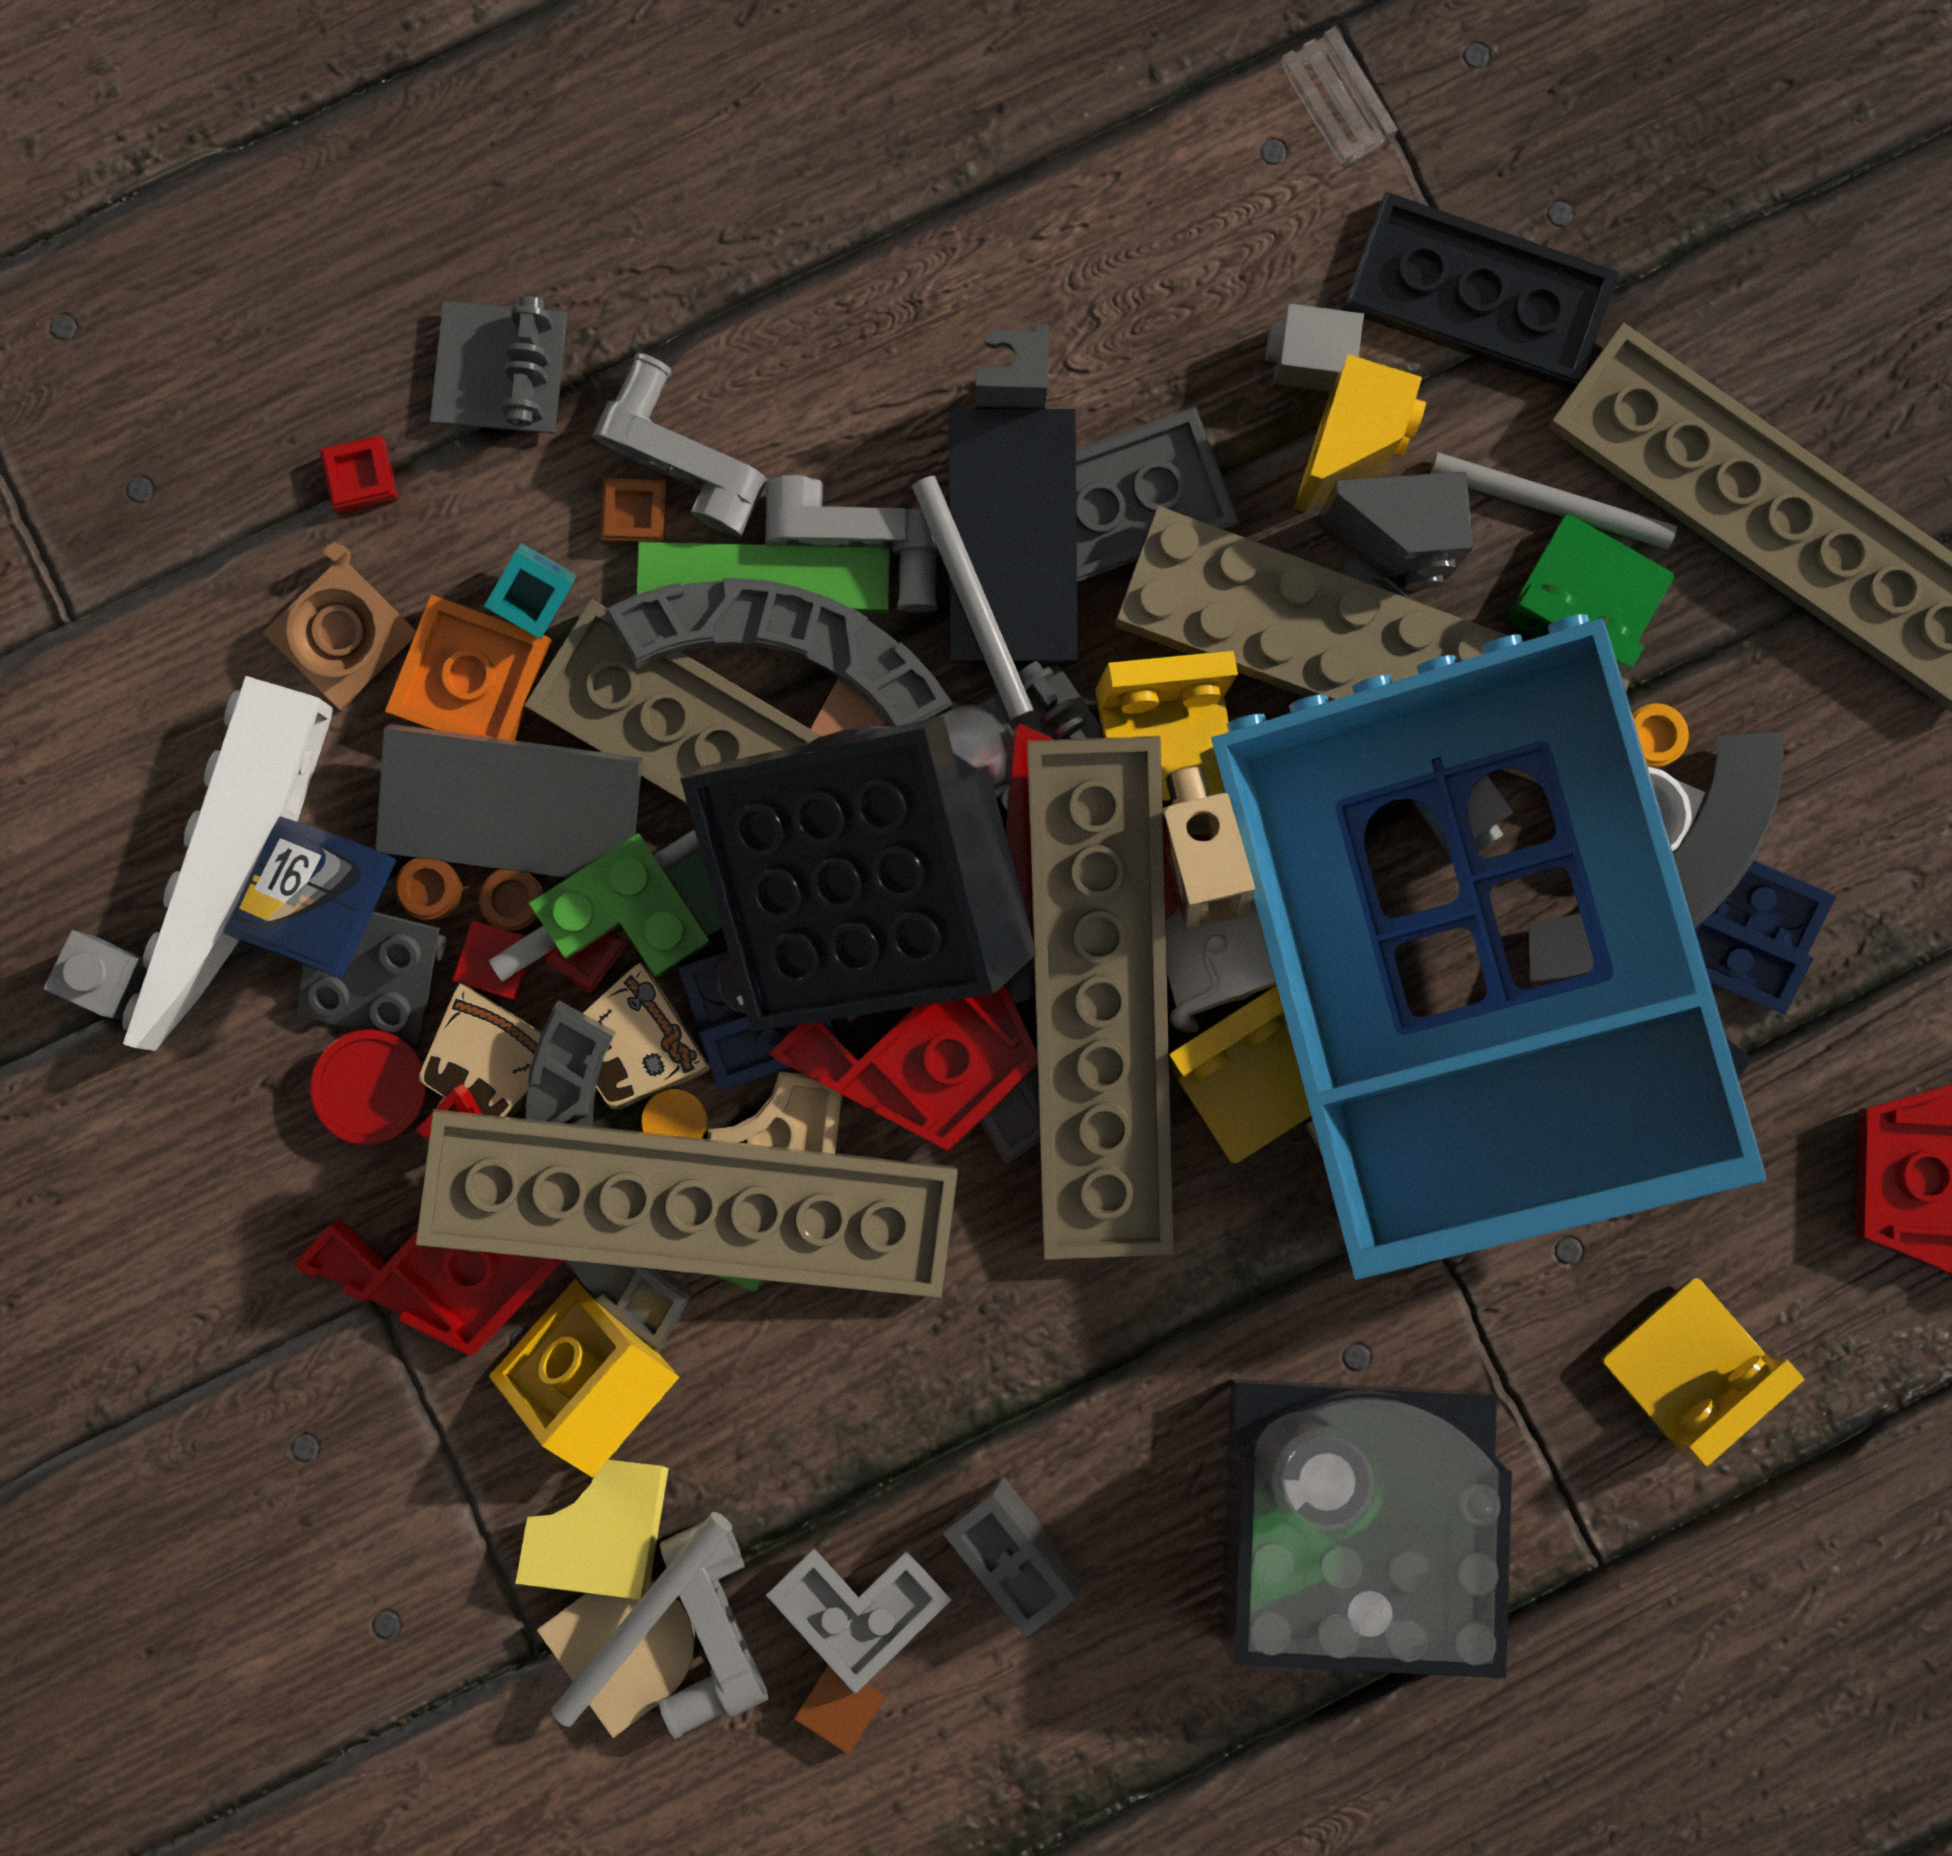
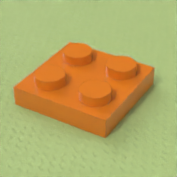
M430 595L385 712L391 717L424 729L515 741L527 711L524 705L536 688L553 642L545 635L539 639L517 625Z

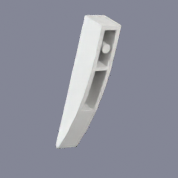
M245 676L241 691L235 690L230 696L224 715V723L228 730L221 751L216 750L212 753L205 769L204 784L208 787L201 811L196 810L191 815L185 829L184 845L188 847L181 871H175L172 874L164 892L163 903L168 910L161 931L155 932L151 936L145 948L143 966L148 970L140 994L135 993L130 998L124 1011L122 1026L124 1030H127L123 1042L124 1045L156 1051L200 998L239 940L224 934V931L270 831L279 816L298 821L334 709L320 698Z

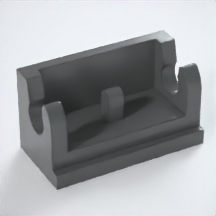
M1036 324L1035 331L996 330L985 336L984 345L993 349L1007 347L1013 351L1015 360L1008 367L991 365L976 368L975 409H1045L1048 381L1049 325Z
M1003 1476L990 1486L984 1493L985 1495L973 1506L969 1507L967 1505L962 1509L942 1534L1024 1638H1027L1077 1599L1085 1578Z

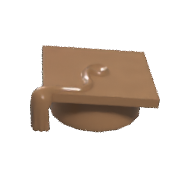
M333 542L323 550V553L334 564L262 633L340 711H343L412 644L416 630L349 564L351 559L349 549Z

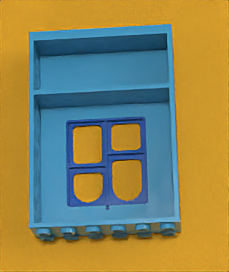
M1587 614L1570 616L1548 626V635L1523 642L1521 635L1498 638L1482 646L1483 655L1457 662L1455 655L1433 658L1417 666V675L1394 682L1391 675L1371 677L1352 686L1354 694L1332 701H1329L1328 696L1325 694L1306 697L1289 705L1290 714L1267 721L1264 714L1244 716L1227 724L1228 733L1211 737L1225 792L1228 793L1255 885L1253 898L1355 1280L1766 1181L1765 1169L1612 642L1603 618L1589 621ZM1515 769L1530 774L1541 784L1548 797L1556 826L1555 836L1546 843L1493 858L1482 857L1476 849L1468 820L1467 804L1473 788L1483 777L1497 770ZM1411 799L1424 803L1436 813L1444 830L1460 892L1457 899L1451 903L1398 918H1389L1383 913L1366 853L1365 832L1369 820L1380 807L1394 800ZM1552 868L1565 869L1571 878L1592 952V969L1580 976L1531 989H1521L1515 985L1490 899L1491 890L1499 883ZM1465 928L1469 930L1474 938L1487 985L1486 997L1478 1003L1419 1018L1414 1016L1408 1007L1396 963L1395 953L1397 948L1406 942L1453 929Z

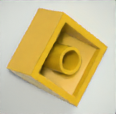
M1347 355L1329 393L1293 509L1307 512L1326 502L1336 481L1374 478L1383 473L1393 455L1404 456L1410 438L1414 439L1426 406L1425 401L1416 399L1422 377L1353 355Z
M575 1278L489 1377L542 1447L593 1477L652 1408L662 1399L679 1379V1376L655 1348L642 1341L604 1309L603 1306L594 1300L595 1296L583 1283Z

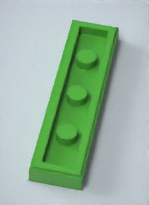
M639 542L637 594L677 583L686 585L697 582L723 581V578L754 579L800 587L829 597L861 614H889L890 548Z

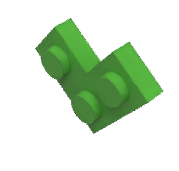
M639 833L529 903L566 959L619 925H622L657 978L711 943Z

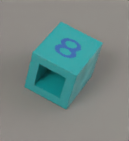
M521 543L484 607L541 639L577 575Z

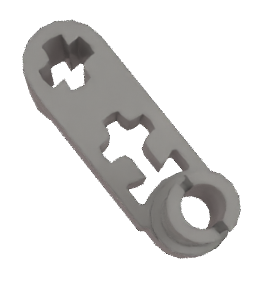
M636 353L632 367L616 400L607 402L592 437L606 448L634 462L700 490L690 514L706 526L720 533L741 538L767 482L766 477L753 467L653 423L649 417L672 372L670 367L658 359L643 353Z
M782 475L767 480L766 545L890 548V553L900 556L898 610L910 613H928L937 610V557L941 555L922 510L906 508L822 507L823 483L820 480L800 475Z
M704 1521L660 1542L661 1553L666 1567L673 1561ZM732 1531L679 1594L712 1668L710 1669V1677L666 1699L659 1700V1707L664 1722L675 1739L681 1737L683 1733L725 1713L730 1717H734L768 1700L763 1678L719 1582L720 1579L744 1568L740 1549Z

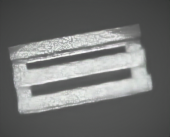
M1336 27L1326 31L1322 39L1318 41L1312 39L1306 42L1302 50L1296 53L1292 50L1282 56L1281 68L1341 167L1395 138L1398 128ZM1328 53L1329 57L1331 58L1335 67L1339 71L1346 85L1350 89L1360 108L1362 109L1371 126L1375 130V133L1372 134L1371 130L1369 129L1360 112L1356 108L1346 89L1342 85L1335 71L1333 70L1327 58L1325 57V54ZM1311 63L1328 91L1330 99L1356 137L1357 143L1353 145L1349 143L1304 69V66Z

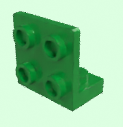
M1566 515L1557 526L1506 615L1504 622L1535 639L1548 635V626L1570 616L1587 614L1589 621L1603 618L1622 677L1633 668L1645 646L1638 643L1672 583L1674 575L1668 569L1578 518Z

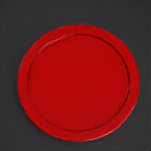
M365 1029L343 1035L324 1050L313 1069L310 1093L315 1113L332 1134L350 1143L374 1145L394 1139L412 1125L424 1103L426 1086L418 1081L419 1073L422 1069L420 1059L405 1041L385 1031Z

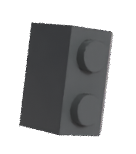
M1466 471L1336 481L1318 514L1319 526L1353 555L1355 554L1381 577H1387L1392 582H1405V588L1409 590H1425L1443 585V579L1449 578L1474 548Z

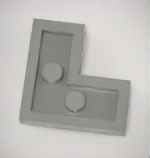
M815 1549L766 1594L854 1694H857L952 1601L907 1551L860 1597L855 1594Z

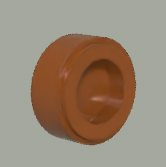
M415 858L405 864L399 871L395 881V896L400 907L409 915L422 921H438L452 914L458 907L462 897V882L457 871L445 861Z
M501 869L491 874L483 883L479 894V905L483 916L491 925L509 932L519 933L532 928L539 922V918L529 903L543 895L545 891L541 883L530 873Z

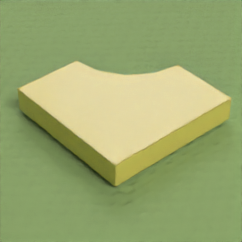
M607 1460L594 1475L592 1483L575 1503L552 1515L527 1517L515 1584L641 1600L650 1586L668 1468L658 1465Z

